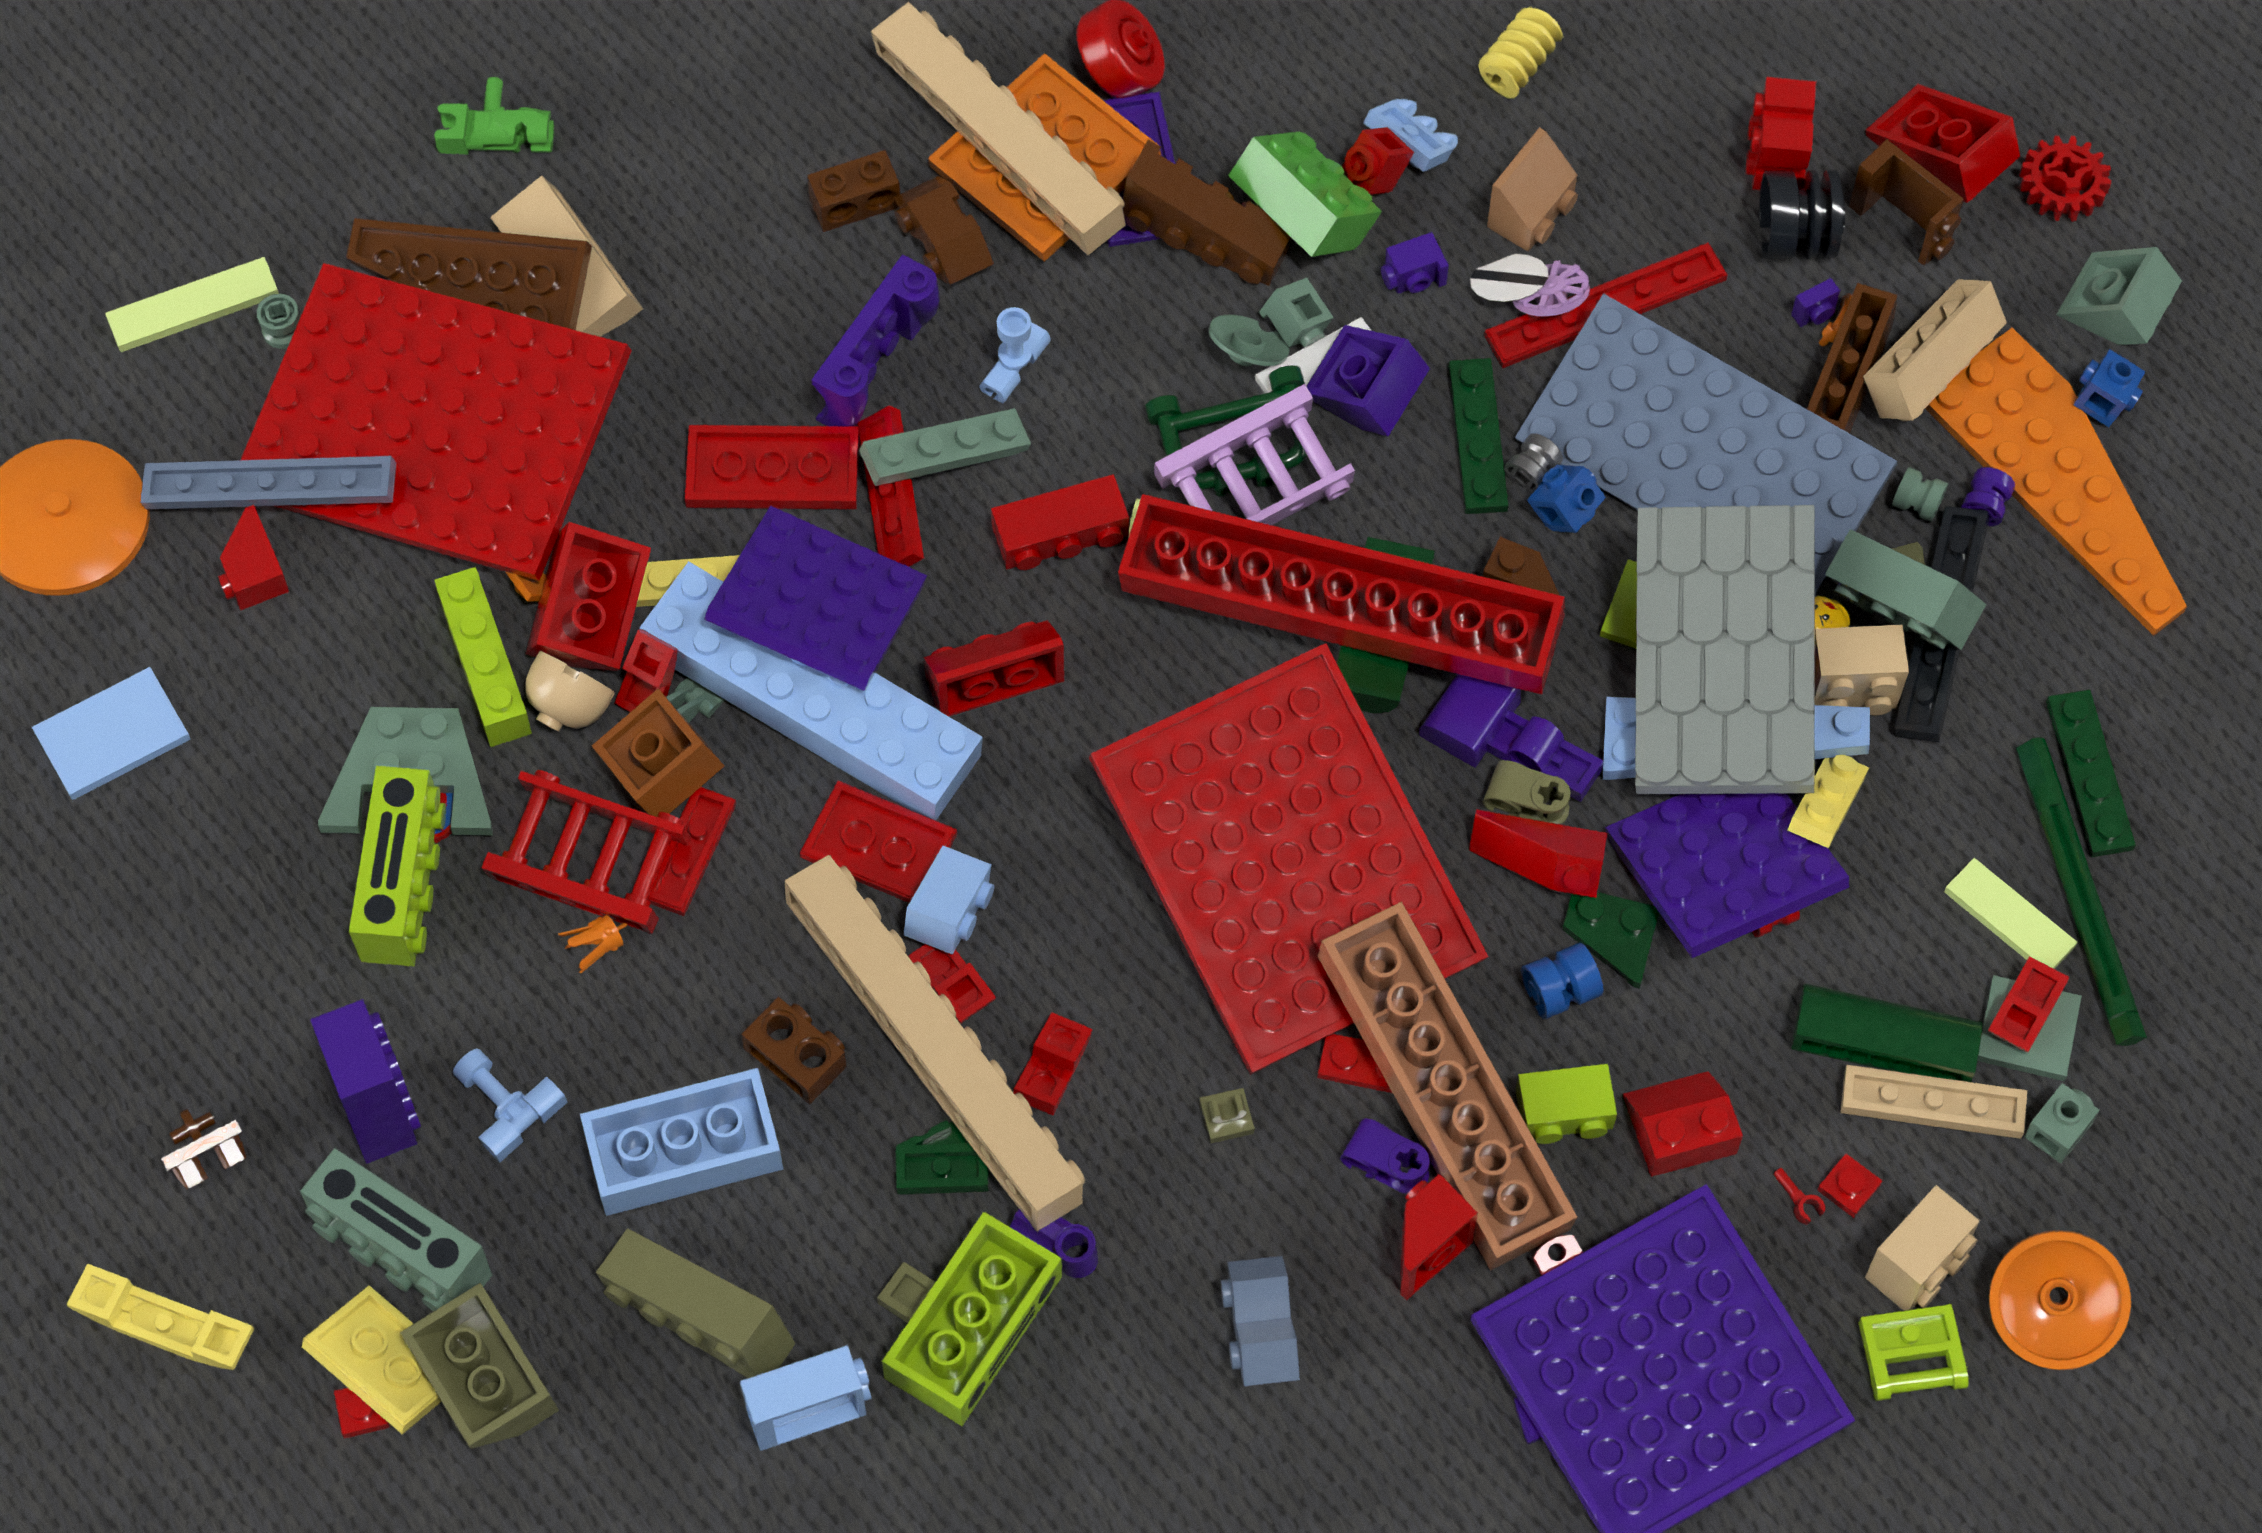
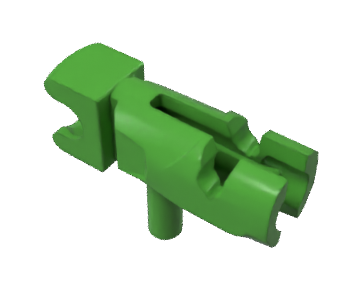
M490 77L487 79L484 110H469L467 104H441L438 106L442 125L450 129L437 130L434 134L435 143L441 154H469V150L520 152L521 144L526 141L531 144L530 149L532 153H552L554 121L550 120L551 111L520 107L518 110H505L504 107H500L503 81L497 77Z

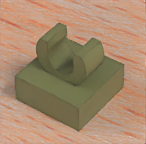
M1244 1088L1199 1099L1210 1144L1254 1134L1255 1128Z

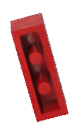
M1114 474L991 508L992 529L1006 569L1017 567L1019 570H1029L1038 566L1043 559L1059 556L1062 559L1072 558L1081 553L1083 548L1097 544L1101 547H1111L1120 543L1124 537L1129 535V515Z

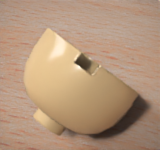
M539 651L530 666L525 682V693L528 702L540 712L536 720L557 732L560 731L563 725L575 729L591 725L602 716L615 694L614 691L590 676L570 668L566 663Z

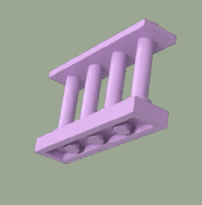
M1303 384L1155 462L1154 475L1162 489L1171 484L1174 487H1180L1190 506L1213 511L1194 479L1197 475V470L1210 464L1212 468H1218L1246 519L1273 525L1324 497H1327L1330 501L1345 494L1351 488L1349 484L1353 483L1355 470L1351 463L1337 471L1335 470L1306 420L1309 416L1308 412L1312 409L1313 397L1306 385ZM1283 425L1286 428H1292L1321 478L1301 490L1297 489L1269 440L1271 437L1270 432ZM1247 444L1249 448H1255L1283 497L1282 500L1262 511L1232 460L1233 452Z

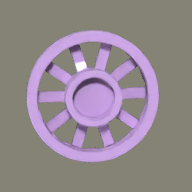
M1560 260L1554 261L1553 264L1546 265L1550 275H1548L1544 286L1533 295L1520 300H1514L1513 304L1518 310L1534 316H1554L1575 309L1587 299L1590 292L1588 275L1576 264L1571 266L1561 264ZM1582 283L1581 288L1570 286L1571 284ZM1568 293L1576 294L1574 297L1567 300ZM1535 299L1539 305L1529 304L1528 302Z

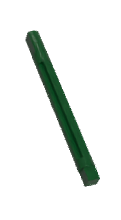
M2041 737L2032 738L2017 747L2016 750L2116 1045H2134L2147 1038L2046 740Z

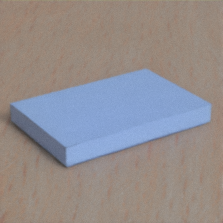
M150 667L32 727L72 800L191 740Z

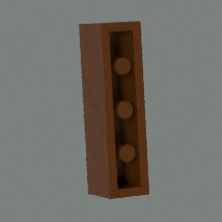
M1857 283L1807 407V410L1849 434L1868 389L1863 376L1881 357L1894 324L1898 297L1897 294Z

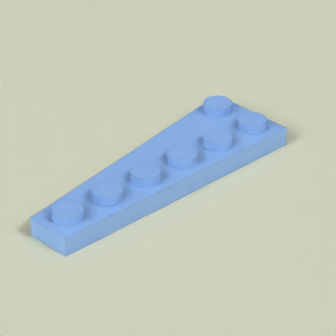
M1607 697L1603 780L1635 778L1636 698ZM1815 705V759L1833 758L1836 755L1853 756L1869 754L1870 707Z

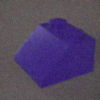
M1344 325L1306 387L1315 403L1342 420L1364 431L1389 436L1430 368L1408 339Z

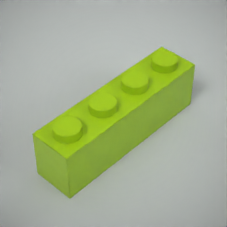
M476 567L435 579L440 603L490 747L532 734L525 706Z

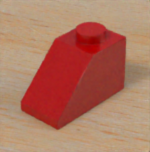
M254 504L245 508L220 556L225 574L218 576L226 599L236 598L240 610L289 592L284 574Z

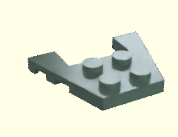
M370 707L318 819L320 833L360 834L364 792H372L376 766L429 770L434 785L440 787V793H453L451 831L453 835L492 836V824L459 709Z

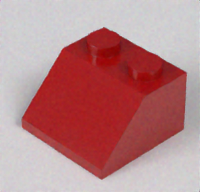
M1709 1071L1623 1093V1098L1651 1177L1738 1153L1743 1134L1729 1095Z
M1440 1174L1429 1183L1426 1180L1420 1181L1409 1191L1405 1198L1407 1202L1403 1214L1400 1294L1406 1301L1468 1248L1474 1240L1478 1212Z

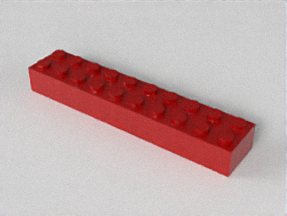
M1142 494L1118 571L1121 588L1124 592L1541 695L1543 694L1565 615L1564 596Z

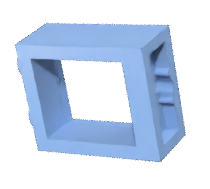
M848 1345L740 1381L746 1410L760 1451L865 1416L866 1408L864 1401L872 1399L868 1387L870 1383L861 1357L852 1359Z

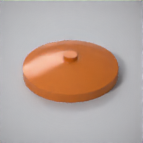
M62 439L37 444L6 461L0 467V576L23 590L42 595L60 596L91 590L118 575L139 552L145 540L150 521V509H146L140 503L143 482L134 467L114 450L98 443L78 439Z

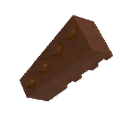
M1148 139L1126 180L1123 196L1124 207L1122 209L1127 225L1139 232L1148 231L1163 239L1166 244L1175 249H1185L1196 254L1212 266H1222L1238 273L1246 282L1252 284L1263 283L1270 286L1291 246L1292 237L1264 210L1250 201L1244 202L1242 205L1234 201L1233 195L1228 191L1229 188L1217 181H1214L1212 184H1206L1190 173L1193 166L1180 158L1174 164L1159 155L1158 152L1161 147Z

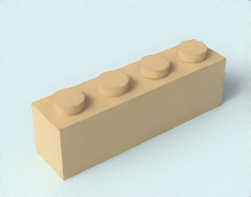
M1958 279L1863 376L1880 418L1910 421L1919 417L1923 413L1924 408L1946 389L1950 381L1970 364L1975 355L1985 345L1989 344L2007 323L1991 281Z

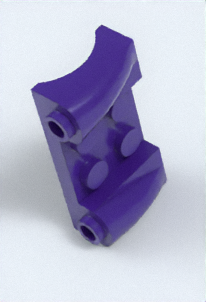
M903 254L812 378V385L826 402L823 410L817 415L816 421L826 426H855L860 421L868 401V385L873 380L877 370V361L883 354L889 356L894 351L899 335L912 341L921 327L925 326L938 310L940 296L936 274L933 270Z

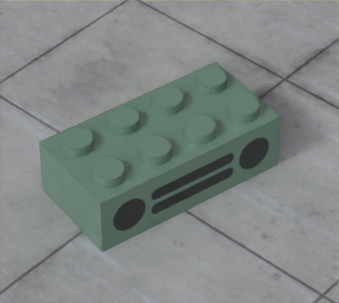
M335 1148L300 1191L307 1206L305 1212L315 1222L312 1228L321 1237L331 1243H334L339 1238L351 1246L348 1252L357 1261L367 1267H371L375 1262L388 1272L385 1274V1277L397 1288L407 1292L412 1287L423 1294L422 1302L433 1312L479 1283L484 1287L492 1276L483 1247Z

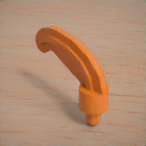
M1850 293L1842 297L1841 308L1835 322H1829L1821 332L1823 336L1819 341L1821 346L1834 342L1852 297Z

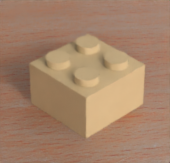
M1903 625L1815 629V705L1870 707V715L1875 716L1886 714L1891 709H1897L1909 673Z
M1936 1185L1877 1249L1865 1279L1904 1311L1912 1310L1916 1304L1925 1308L1940 1291L1941 1287L1939 1285L1949 1273L1953 1277L1969 1259L1970 1255L1968 1253L1978 1241L1973 1237L1979 1220Z

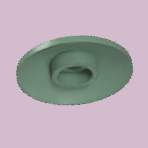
M1221 315L1215 317L1209 326V335L1214 343L1228 353L1234 362L1240 365L1275 366L1285 362L1289 355V347L1277 331H1263L1255 319L1240 315Z

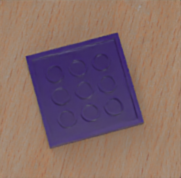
M770 506L708 606L704 620L865 691L923 589L927 575L835 535L828 530L799 519L790 513Z
M1786 793L1679 794L1605 827L1607 838L1613 849L1691 958L1697 957L1849 888L1848 874L1828 848L1787 831L1797 807Z

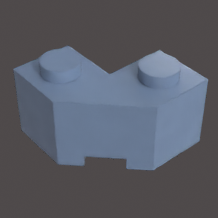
M1277 1256L1227 1262L1229 1279L1221 1280L1223 1307H1232L1236 1341L1229 1342L1232 1370L1240 1369L1244 1386L1300 1380L1297 1339L1291 1320L1288 1275L1283 1257Z

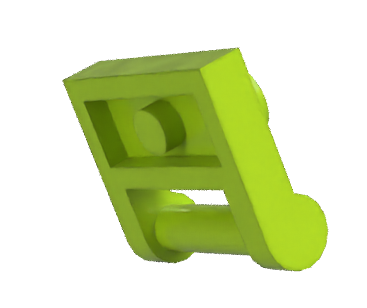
M1952 1304L1861 1317L1859 1327L1875 1401L1891 1399V1394L1952 1386L1953 1390L1968 1388V1372ZM1946 1356L1948 1365L1946 1368L1888 1376L1886 1364Z

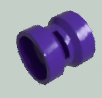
M1982 467L1975 471L1971 481L1972 492L1965 496L1961 508L1988 511V526L1994 527L2002 522L2006 512L2004 502L2011 498L2015 489V482L2012 477L1999 469Z

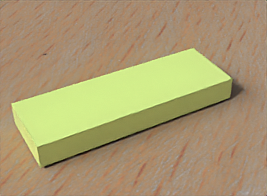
M1975 858L1945 888L1944 893L2026 960L2030 956L2055 969L2076 947L2077 941Z

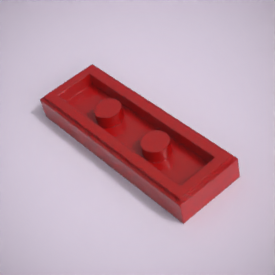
M700 787L690 796L680 819L683 821L682 826H685L691 836V840L688 846L671 840L648 897L651 905L685 916L734 811L736 799Z

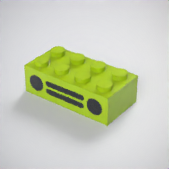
M376 766L349 927V934L361 962L415 966L417 953H424L427 929L426 927H421L423 913L430 912L433 904V886L428 885L430 871L438 869L440 847L439 844H435L434 835L435 829H444L446 821V804L440 803V787L434 785L429 770Z
M983 1212L882 1360L884 1379L963 1426L1062 1278V1258Z

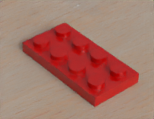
M689 425L685 487L686 508H769L772 506L777 509H857L859 426Z

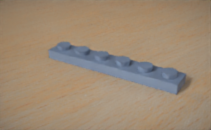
M392 456L145 463L140 503L146 509L248 507L253 504L254 506L390 503L393 502L396 461Z

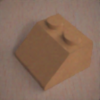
M1540 127L1493 184L1487 224L1489 229L1527 252L1530 251L1537 241L1543 244L1549 238L1555 226L1554 219L1559 213L1567 215L1578 198V194L1575 193L1576 172L1548 133Z

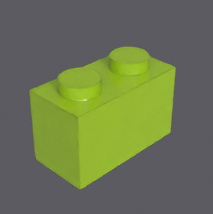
M1608 1064L1518 1074L1515 1091L1519 1113L1537 1143H1554L1561 1140L1563 1135L1580 1133L1581 1137L1586 1139L1598 1138L1605 1135L1608 1129L1614 1128L1617 1111Z

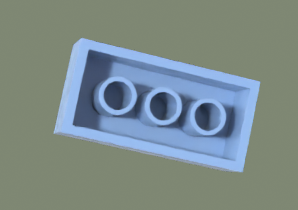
M758 1068L580 1114L606 1216L783 1170L780 1148Z

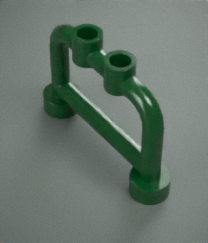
M1289 365L1272 371L1268 376L1272 392L1185 413L1181 412L1176 396L1164 395L1156 397L1145 405L1149 423L1151 425H1159L1166 456L1182 449L1178 435L1179 431L1244 416L1305 384L1301 368L1296 365ZM1292 428L1293 447L1285 453L1278 454L1287 470L1299 465L1307 456ZM1259 455L1249 462L1236 464L1244 480L1256 478L1259 487L1275 485ZM1217 467L1211 468L1207 472L1196 473L1197 475L1194 479L1201 490L1214 487L1218 497L1226 495L1227 492L1232 494Z

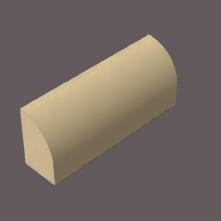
M540 176L491 216V219L501 233L583 240L592 245L576 326L577 331L602 336L626 323L643 309L560 191L543 176Z

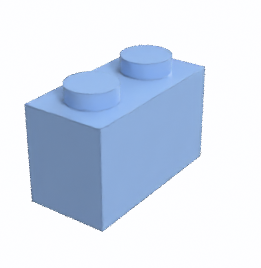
M942 846L907 907L904 936L953 955L960 940L967 941L970 938L976 924L977 916L975 914L978 908L986 909L994 891V884L989 883L992 864Z

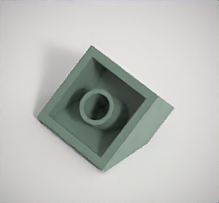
M2157 247L2092 252L2056 315L2117 345L2145 344L2154 334L2156 326L2170 305L2182 280Z

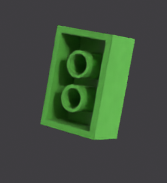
M1299 131L1253 137L1228 175L1311 257L1354 250L1361 244L1382 212L1372 202L1371 195L1365 189L1354 185L1344 175L1343 168L1337 162L1326 158L1316 148L1315 141L1307 134Z

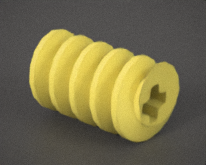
M1523 8L1518 12L1515 20L1509 23L1506 31L1498 37L1497 42L1489 48L1488 53L1480 59L1479 70L1484 81L1500 95L1508 99H1514L1519 94V87L1523 88L1528 83V76H1533L1537 72V65H1542L1546 61V54H1550L1555 50V42L1562 41L1563 34L1560 26L1548 13L1540 9Z

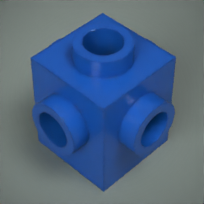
M2109 349L2099 363L2092 359L2081 374L2078 381L2085 385L2073 405L2105 426L2110 427L2123 409L2130 412L2143 393V390L2137 386L2145 371Z
M1556 465L1545 473L1542 479L1543 482L1527 501L1544 525L1550 530L1577 533L1582 525L1593 518L1596 508L1606 497L1596 484L1597 480L1594 474L1584 466Z

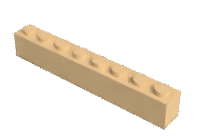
M908 2L871 31L877 54L1087 255L1091 254L1126 225L1122 209L1124 202L1121 196L1110 186L1104 188L1097 181L1095 172L1086 162L1081 161L1078 163L1070 155L1067 145L1061 138L1056 135L1051 137L1047 134L1039 118L1030 110L1024 112L1017 105V101L1011 91L1004 85L998 87L991 80L986 68L978 60L970 61L965 56L959 42L953 36L945 37L939 31L935 20L926 11L920 13Z

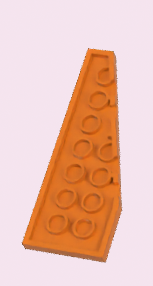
M2010 328L1978 352L1970 361V364L1962 369L1950 381L1946 389L1938 394L1925 409L1983 467L1999 469L2012 477L2015 482L2012 496L2154 636L2183 614L2187 605L2086 413L2073 405L2077 396L2072 386L2013 328Z

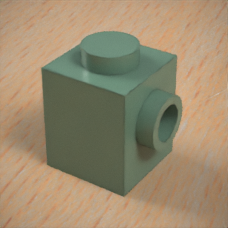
M2062 1083L2032 1120L2024 1137L2062 1164L2091 1127L2099 1109L2093 1105L2092 1100L2084 1092L2078 1089H2070Z

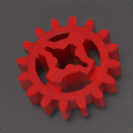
M2056 135L2050 146L2043 140L2039 141L2036 151L2029 149L2025 162H2023L2019 177L2022 178L2019 187L2020 191L2029 192L2026 200L2027 204L2030 205L2038 202L2041 205L2038 213L2043 215L2048 210L2054 212L2053 216L2056 221H2059L2062 213H2068L2071 221H2076L2079 211L2087 217L2091 216L2095 206L2101 207L2103 205L2112 181L2108 179L2111 170L2110 165H2101L2104 154L2102 152L2091 154L2089 151L2092 143L2089 141L2082 147L2076 145V136H2071L2068 143H2062L2059 135ZM2091 186L2087 192L2080 195V191L2087 190V187Z

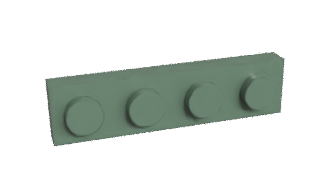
M1014 408L864 441L859 451L874 485L878 486L1013 456L1028 450L1031 442Z

